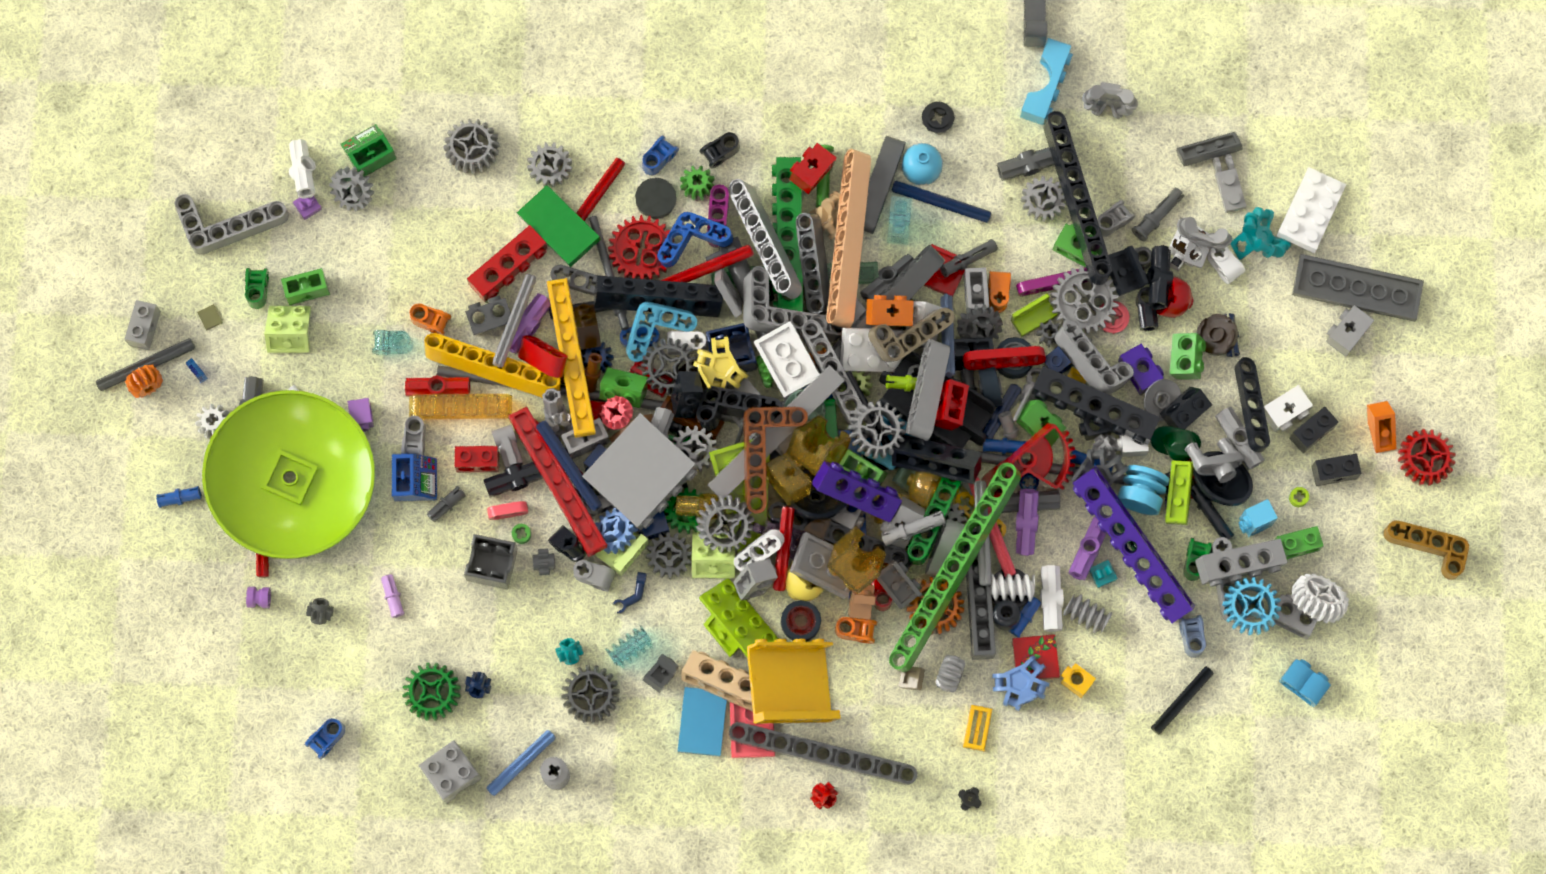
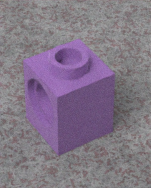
M369 398L347 401L349 414L359 424L363 432L374 427Z

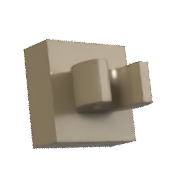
M912 667L907 672H901L899 687L921 691L925 669Z

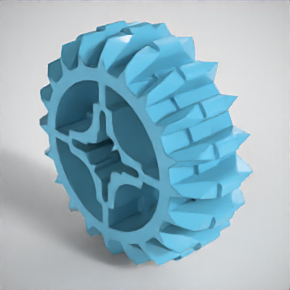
M1252 577L1250 583L1247 578L1242 580V584L1236 581L1234 583L1235 587L1230 586L1228 588L1230 593L1224 595V598L1228 601L1222 603V606L1228 608L1223 611V614H1230V617L1226 620L1227 623L1234 621L1235 623L1232 628L1235 629L1237 626H1240L1239 633L1241 634L1247 629L1249 636L1252 635L1253 629L1257 635L1261 634V629L1267 632L1269 630L1268 625L1273 627L1276 624L1274 620H1278L1280 617L1276 612L1281 611V607L1275 604H1278L1281 600L1280 598L1273 597L1277 594V591H1269L1272 586L1271 584L1264 587L1263 579L1256 584L1255 577ZM1255 591L1258 592V595L1250 597L1247 594L1243 595L1241 592ZM1236 598L1239 600L1238 603L1243 608L1240 616L1235 608ZM1263 598L1266 599L1268 604V615L1261 606ZM1255 600H1258L1255 604L1256 606L1248 613H1246V611L1248 610V606L1251 603H1254ZM1248 616H1254L1257 619H1262V621L1248 622L1245 619Z

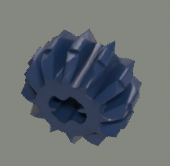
M601 342L600 347L581 350L584 369L588 366L589 355L597 353L602 356L600 370L605 374V367L612 368L610 361L614 360V355L610 354L612 351L611 347L605 348V342Z

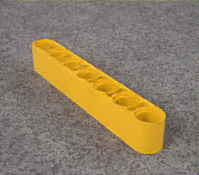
M430 333L424 339L425 356L429 360L543 398L542 394L547 389L554 388L556 391H560V378L551 377L530 364L507 357L504 366L500 368L493 365L494 352L437 333Z

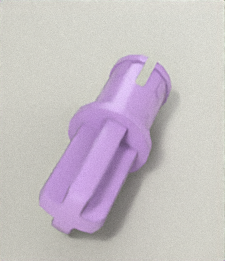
M392 574L383 576L381 581L386 595L384 599L388 602L391 618L404 615L399 597L401 593L397 590L394 576Z

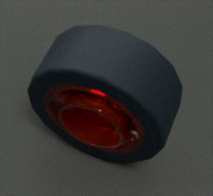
M794 601L786 606L782 612L780 621L782 631L792 641L795 639H806V641H809L820 630V612L815 605L808 601ZM798 616H803L806 618L807 624L799 627L796 625L795 619Z

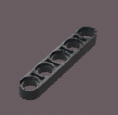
M1242 357L1236 363L1234 370L1249 447L1254 452L1261 453L1269 446L1270 436L1257 368L1252 359ZM1241 364L1247 365L1250 371H1244ZM1244 382L1250 383L1253 390L1247 389ZM1248 401H1253L1257 408L1250 407ZM1251 419L1257 420L1260 427L1254 426ZM1255 438L1261 439L1264 446L1258 445L1255 442Z

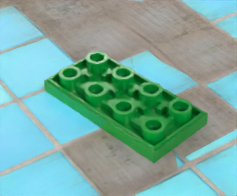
M548 185L517 212L518 216L528 226L530 225L543 238L546 244L570 267L601 240L600 236Z

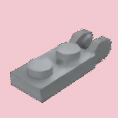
M1225 155V162L1228 168L1225 171H1222L1219 157L1213 158L1216 172L1215 178L1225 213L1246 209L1245 199L1236 168H1234L1232 155Z

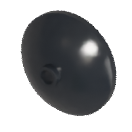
M1210 451L1204 453V456L1211 457L1223 453L1220 451ZM1242 463L1235 468L1236 475L1225 483L1219 482L1216 475H1200L1196 472L1195 468L1193 469L1194 478L1200 490L1216 503L1226 506H1238L1245 503L1252 494V478Z
M807 464L794 470L786 481L785 496L788 504L794 508L795 512L809 519L823 520L836 516L847 504L817 491L812 481L822 464ZM844 479L838 480L836 485L841 484Z

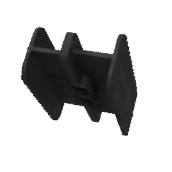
M912 351L902 359L893 374L883 371L879 381L886 386V383H894V381H886L887 375L905 377L911 366L920 365L922 357ZM914 372V373H913V377L916 376V378H917V376H918L917 372ZM947 376L944 377V382L947 381V380H949V379H952V380H955V381L960 382L958 379H955L953 376H952L951 378H948ZM969 387L963 425L951 431L934 426L932 435L928 440L964 448L966 443L971 440L977 445L982 446L987 438L982 430L994 414V403ZM889 388L879 401H881L882 407L889 403L888 410L895 407V416L902 414L900 419L908 422L914 390L905 392L904 389Z

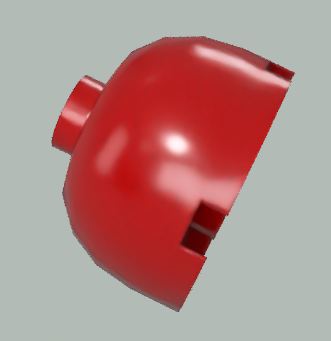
M1173 277V282L1169 287L1168 307L1157 310V314L1167 318H1177L1192 307L1194 300L1192 291L1183 279Z

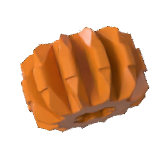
M144 365L132 371L125 381L127 389L135 398H143L152 392H156V389L161 387L163 379L161 373L154 365Z

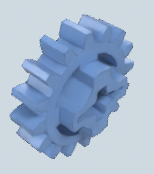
M613 508L612 513L607 510L605 517L599 516L600 523H595L607 543L608 548L604 549V551L608 554L610 552L617 554L618 549L622 552L625 551L624 546H631L629 541L636 539L633 532L638 531V528L617 508Z

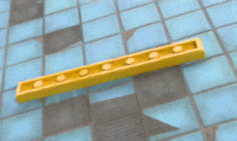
M568 279L547 281L559 351L568 356L563 375L574 436L578 438L595 435L596 431Z

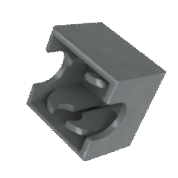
M473 534L471 555L464 572L466 581L508 590L518 551L516 542Z

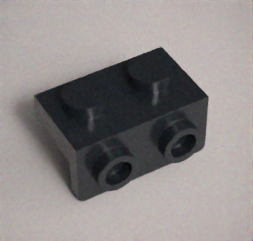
M1133 245L1128 246L1124 250L1109 254L1112 265L1110 276L1119 296L1141 289L1148 284L1147 274L1140 264L1139 255L1134 250Z

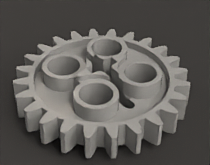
M1083 266L1079 267V272L1072 268L1071 275L1064 272L1065 280L1059 277L1057 281L1060 285L1053 286V289L1057 292L1050 294L1051 297L1056 298V300L1050 303V305L1056 306L1052 313H1059L1056 321L1063 319V324L1067 321H1073L1081 329H1085L1086 334L1090 333V328L1096 333L1098 325L1102 329L1105 328L1104 321L1108 323L1112 321L1109 315H1116L1112 308L1119 306V304L1113 302V300L1119 298L1118 295H1113L1112 293L1116 290V287L1110 288L1109 286L1113 280H1108L1102 285H1096L1091 282L1088 272L1084 271ZM1083 281L1091 283L1092 289L1090 291L1082 288ZM1073 285L1077 286L1080 294L1073 288ZM1066 293L1074 295L1075 301L1073 303L1065 300ZM1082 297H1088L1087 303L1082 304L1080 302ZM1101 298L1104 301V307H1096L1094 299ZM1090 308L1095 311V316L1091 313ZM1084 310L1087 313V319H1079L1077 311Z

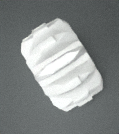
M210 404L209 410L206 407L202 408L204 414L197 413V417L200 420L196 421L195 424L200 427L198 432L204 434L206 439L213 435L219 424L229 414L228 410L223 411L222 405L215 408L214 404ZM216 418L217 421H215V425H211L210 423H212L213 419Z

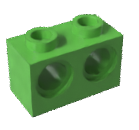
M1198 333L1173 334L1170 375L1176 380L1201 379V372L1204 371L1202 356L1203 352H1205L1206 344L1205 340ZM1193 343L1192 347L1186 350L1187 346ZM1191 363L1190 368L1185 370L1186 365Z
M1318 526L1280 535L1275 538H1281L1286 559L1319 552L1324 547Z

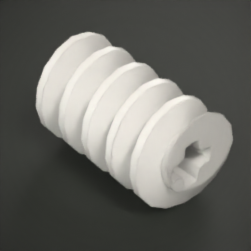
M991 574V595H993L995 601H997L999 595L1002 596L1003 601L1006 600L1008 595H1010L1012 601L1015 600L1016 595L1019 596L1020 601H1023L1025 595H1027L1029 602L1032 601L1035 593L1034 574L1031 580L1028 574H1025L1022 580L1019 574L1015 575L1014 580L1011 574H1007L1005 580L1002 574L998 575L997 580H995L994 574Z

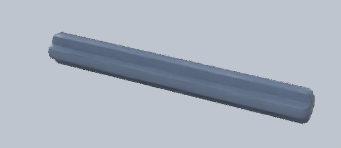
M944 294L940 298L941 307L949 308L953 311V297ZM954 321L949 327L941 331L942 343L950 346L945 376L948 378L955 375Z

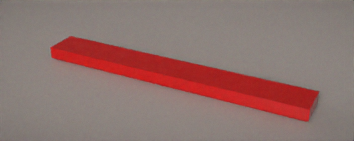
M528 407L508 415V419L588 557L608 548L606 541L564 469L536 429L538 424Z

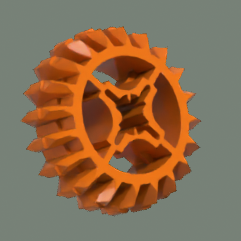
M933 577L929 578V584H927L926 580H921L922 589L919 590L921 594L928 591L934 580ZM949 583L941 584L940 590L945 591ZM961 591L956 592L951 599L953 611L948 609L947 606L943 613V616L947 615L949 617L937 623L935 629H937L938 635L942 633V627L946 632H949L950 627L948 624L955 628L957 626L955 620L961 621L962 617L958 613H963L964 608L959 605H963L964 600L957 599L962 595ZM924 596L916 597L909 604L913 606L907 607V612L915 613L918 608V601L921 602ZM921 620L919 622V625L923 624L922 628H924L927 624V620Z

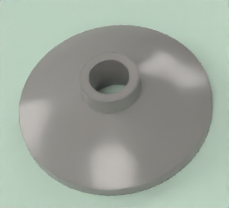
M1161 379L1152 383L1144 395L1145 411L1160 417L1159 421H1164L1159 413L1181 395L1179 386L1168 379Z

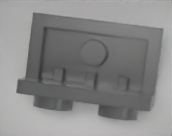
M892 560L873 576L901 610L916 597L922 596L919 591L922 587L915 578L909 579L906 575L909 571L901 561L897 563L895 560Z

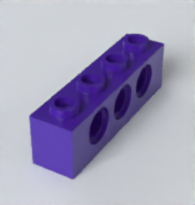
M823 461L812 481L817 491L889 523L891 522L902 502L901 498L897 495V490L890 486L884 488L872 478L866 480L862 478L860 473L854 470L848 472L843 469L842 465L834 461L832 463ZM844 479L841 484L836 485L838 480ZM858 487H862L859 492L854 493ZM880 495L876 501H872L875 496Z

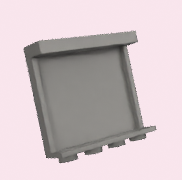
M640 413L582 477L637 528L642 530L652 524L654 521L653 517L657 512L661 513L668 506V500L672 496L676 497L682 491V485L687 480L691 481L696 476V470L699 467Z

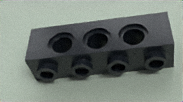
M900 435L904 438V442L897 441L900 447L893 446L892 466L974 484L981 471L982 452L930 440L926 441L908 435Z

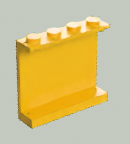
M757 639L754 644L747 646L754 724L830 723L841 719L840 710H831L825 648L833 646V642H825L824 639H814L812 642H806V639H795L793 642H787V639H776L774 642H768L767 639Z

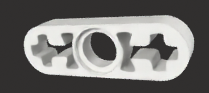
M775 529L766 532L737 554L734 558L735 567L742 571L747 564L765 560L783 545V534ZM770 539H771V540H773V539L776 540V541L772 542L770 545L767 544ZM754 547H760L764 554H757ZM748 556H750V560L748 562H742V560H745L746 558H748Z

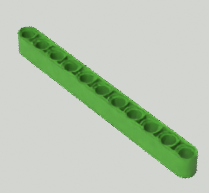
M1003 463L1000 465L890 654L889 663L894 669L900 672L909 671L920 655L1020 482L1021 473L1013 464ZM1013 470V476L1005 479L1006 472ZM997 489H1003L1000 497H994ZM992 507L991 514L984 516V510ZM976 526H981L980 533L973 535V529ZM970 544V550L963 554L962 548ZM959 563V569L956 572H951L953 564ZM948 582V588L945 591H941V584ZM937 600V607L930 610V603ZM926 619V626L920 629L919 622ZM916 638L915 645L908 647L909 640ZM904 656V664L902 666H898V659Z

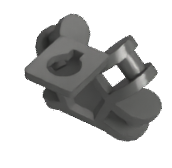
M1105 447L1100 448L1098 451L1088 449L1087 457L1080 467L1072 470L1073 477L1071 480L1074 482L1075 479H1078L1097 466L1111 486L1116 478L1127 472L1129 468L1121 462L1122 457L1120 454L1107 462ZM1095 459H1100L1101 465H1094ZM1114 465L1116 471L1112 474L1109 468ZM1090 489V495L1093 498L1100 497L1098 489Z

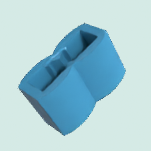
M1295 659L1279 682L1307 704L1315 707L1330 688L1329 679L1320 672H1313L1310 669L1311 665L1307 661Z

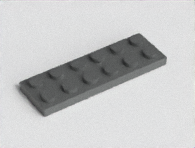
M1300 254L1292 295L1349 308L1355 305L1362 311L1415 322L1418 316L1424 280Z

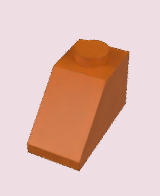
M1388 401L1367 405V420L1375 452L1395 450L1396 421L1395 412Z

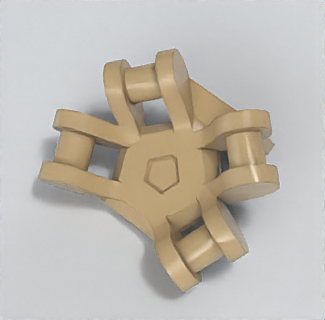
M836 191L831 193L829 198L824 199L820 207L809 212L820 216L822 229H826L829 232L828 238L830 240L834 239L836 234L840 193Z

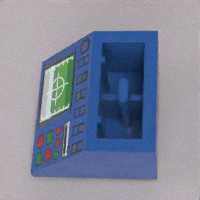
M392 454V497L395 502L437 500V458L417 454Z

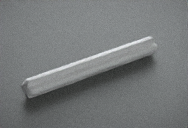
M525 275L493 359L494 366L500 368L504 366L536 282L534 275Z
M985 481L974 482L975 508L987 489ZM988 508L984 510V516H988ZM976 526L977 534L980 533L981 526ZM989 535L978 553L979 583L981 586L992 584Z

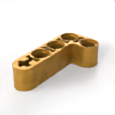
M1399 520L1392 521L1384 529V538L1390 543L1444 557L1441 572L1446 579H1456L1463 573L1469 551V543L1465 538ZM1393 528H1396V532L1398 533L1396 536L1394 535V531H1392ZM1411 533L1418 534L1420 537V541H1414L1411 537ZM1432 539H1438L1441 547L1434 546ZM1453 544H1458L1462 552H1455ZM1448 565H1455L1457 568V573H1452L1449 570Z

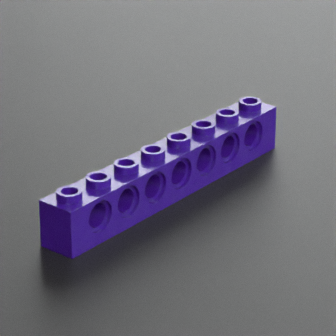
M1097 466L1072 483L1075 494L1079 498L1082 497L1087 503L1085 505L1087 511L1091 515L1096 516L1099 520L1098 526L1104 533L1107 532L1109 534L1112 546L1116 550L1121 551L1124 556L1122 557L1124 563L1135 571L1136 580L1140 585H1145L1149 592L1147 594L1153 603L1157 602L1160 606V613L1163 618L1174 623L1192 611L1195 604ZM1091 488L1099 490V498H1093L1090 495ZM1102 507H1111L1112 515H1105ZM1116 523H1120L1125 527L1124 533H1118L1115 530L1114 526ZM1134 541L1137 544V550H1130L1127 547V542ZM1142 558L1147 559L1150 567L1143 568L1139 560ZM1152 577H1160L1162 585L1157 586L1153 584ZM1172 594L1175 602H1166L1164 595Z

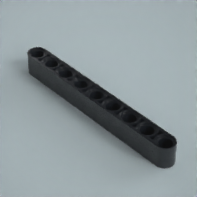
M1053 111L1046 119L1043 127L1089 278L1094 284L1102 285L1108 280L1112 272V265L1066 118L1063 113ZM1068 177L1074 178L1075 181L1070 180ZM1074 195L1079 196L1081 199H1076ZM1080 214L1085 215L1087 218L1081 217ZM1086 233H1090L1093 237L1087 236ZM1091 251L1098 253V255H1093ZM1097 270L1103 271L1104 274H1099Z

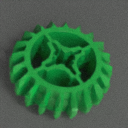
M429 662L426 663L425 670L419 665L418 669L420 672L416 673L412 670L411 674L414 678L406 677L405 679L410 683V685H403V689L409 691L402 694L403 698H410L405 702V705H413L409 710L411 713L418 710L417 718H421L425 713L424 718L426 721L430 719V714H432L434 721L438 720L437 714L439 713L442 718H445L446 715L443 711L447 709L449 713H452L453 710L450 705L458 706V703L453 699L461 698V695L455 692L461 690V686L454 685L459 679L458 677L451 678L454 674L452 670L446 673V665H443L440 670L438 663L434 664L433 669H431ZM430 675L442 677L434 682H428L424 679V677ZM448 682L449 694L447 699L444 700L440 692L444 687L443 685ZM419 683L423 687V693L416 702L415 688ZM425 685L431 689L437 688L435 691L439 698L432 694L427 695L429 692ZM429 701H436L440 704V706L435 708H425L422 705L424 703L427 704Z

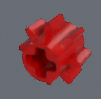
M820 782L813 787L810 800L814 802V805L819 810L823 806L829 809L836 803L838 792L831 783L827 782L824 785Z

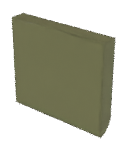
M214 304L197 312L206 331L223 323Z

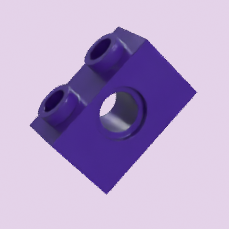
M1142 343L1123 353L1118 359L1119 363L1126 362L1132 366L1134 373L1130 381L1139 395L1146 393L1149 386L1155 381L1164 379L1163 370L1159 365H1155L1152 360V353L1147 347L1144 348ZM1145 365L1148 371L1140 372L1137 366Z

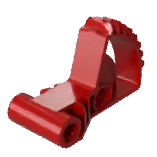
M1046 424L1011 456L987 472L981 481L986 482L987 488L1000 465L1011 463L1020 471L1021 478L1026 473H1030L1055 489L1059 487L1064 490L1065 487L1062 485V482L1069 483L1070 481L1066 478V475H1073V472L1068 469L1069 467H1075V464L1070 462V460L1076 458V455L1070 454V452L1075 450V447L1068 446L1073 442L1072 438H1066L1070 434L1069 431L1061 432L1055 424ZM1052 429L1058 434L1064 453L1062 468L1054 482L1044 478L1049 473L1053 463V451L1050 443L1044 436ZM1030 453V460L1022 463L1021 458L1023 454ZM1007 471L1005 474V479L1011 478L1013 476L1014 471ZM997 489L994 497H1000L1003 489Z

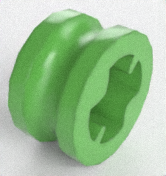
M517 524L512 529V537L516 543L525 544L531 538V531L526 524ZM525 529L527 536L525 538L522 536V539H518L517 530Z

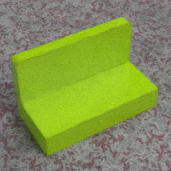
M1048 293L1012 314L1011 322L1021 337L1039 328L1040 323L1046 324L1049 320L1057 317V313H1052L1054 308L1050 305Z

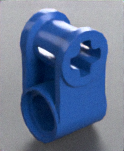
M664 135L660 136L643 156L642 168L645 174L653 176L659 173L676 156L679 148L666 141ZM655 161L657 164L655 166H649L647 165V162Z
M328 719L307 739L304 745L315 751L321 760L344 736L345 726L337 719ZM338 724L339 731L336 734H330V726Z

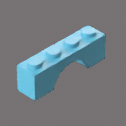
M1051 38L1047 39L1040 63L1048 71L1050 81L1042 90L1028 92L1020 118L1044 125L1045 119L1053 111V108H1050L1052 101L1056 102L1060 92L1057 89L1058 83L1063 84L1066 72L1063 71L1065 64L1070 65L1073 56L1070 53L1071 45Z

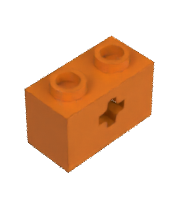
M874 295V299H867L866 324L913 326L914 301L907 300V296H894V300H886L887 295ZM887 308H893V312L887 313Z

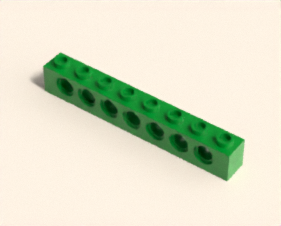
M776 157V164H772V177H776V184H772V196H776V203H772V215H776V222H772V226L786 254L793 258L790 260V263L801 283L802 292L795 299L785 300L783 299L784 295L777 292L773 285V294H777V301H773V307L803 312V276L796 230V218L802 213V189L793 182L785 183L782 181L783 178H790L792 174L790 169L796 161L801 162V157ZM789 197L792 201L784 202L782 198ZM784 216H789L792 218V220L789 222H785L782 220V218ZM790 236L792 240L784 241L782 237Z

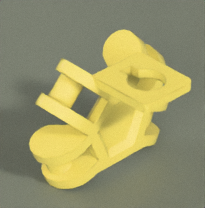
M724 337L722 340L711 338L712 353L698 349L697 353L699 356L693 365L698 367L706 388L709 389L711 386L725 388L728 381L738 389L741 386L740 382L744 378L747 379L749 375L737 365L729 350L728 337ZM717 348H725V353H717ZM707 357L711 358L709 365L705 364ZM736 371L737 374L732 378V374ZM714 378L722 379V381H716Z

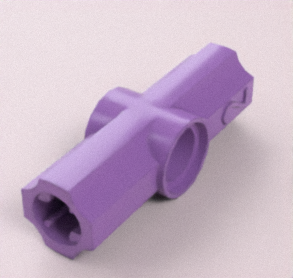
M537 293L525 309L509 350L510 352L517 354L522 336H533L538 330L542 318L551 308L550 300L544 295Z
M1020 489L1019 512H1017L1016 553L1029 556L1034 555L1035 537L1038 531L1039 513H1037L1039 491L1034 489Z
M1095 516L1085 537L1081 540L1080 548L1068 574L1078 580H1086L1107 532L1104 533L1098 526L1099 520ZM1090 545L1093 546L1095 550L1087 551L1084 547Z

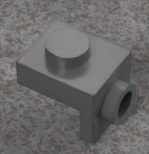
M661 654L655 665L644 676L643 681L660 693L675 676L679 666L673 659Z

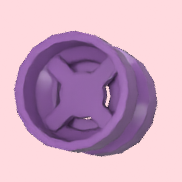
M248 586L246 593L247 608H254L258 604L262 608L269 609L271 604V588L263 587L258 590L254 586Z

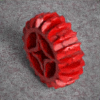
M1422 429L1420 434L1418 431H1414L1412 433L1413 437L1408 435L1406 441L1400 444L1402 449L1398 450V454L1401 455L1398 458V462L1404 463L1400 470H1408L1405 473V477L1411 474L1413 476L1412 482H1415L1418 478L1419 485H1423L1426 480L1428 486H1431L1433 481L1439 484L1441 479H1447V473L1450 474L1453 471L1450 466H1454L1456 461L1451 459L1456 456V453L1450 452L1453 449V445L1447 446L1446 444L1449 439L1445 438L1442 440V432L1435 436L1432 429L1428 434L1425 429ZM1421 443L1420 452L1411 455L1413 445ZM1431 444L1436 446L1439 449V451H1435L1431 447ZM1428 454L1427 457L1430 456L1431 459L1427 461L1426 458H1423V455ZM1443 459L1441 469L1432 472L1433 463ZM1414 464L1421 465L1423 471L1418 469Z

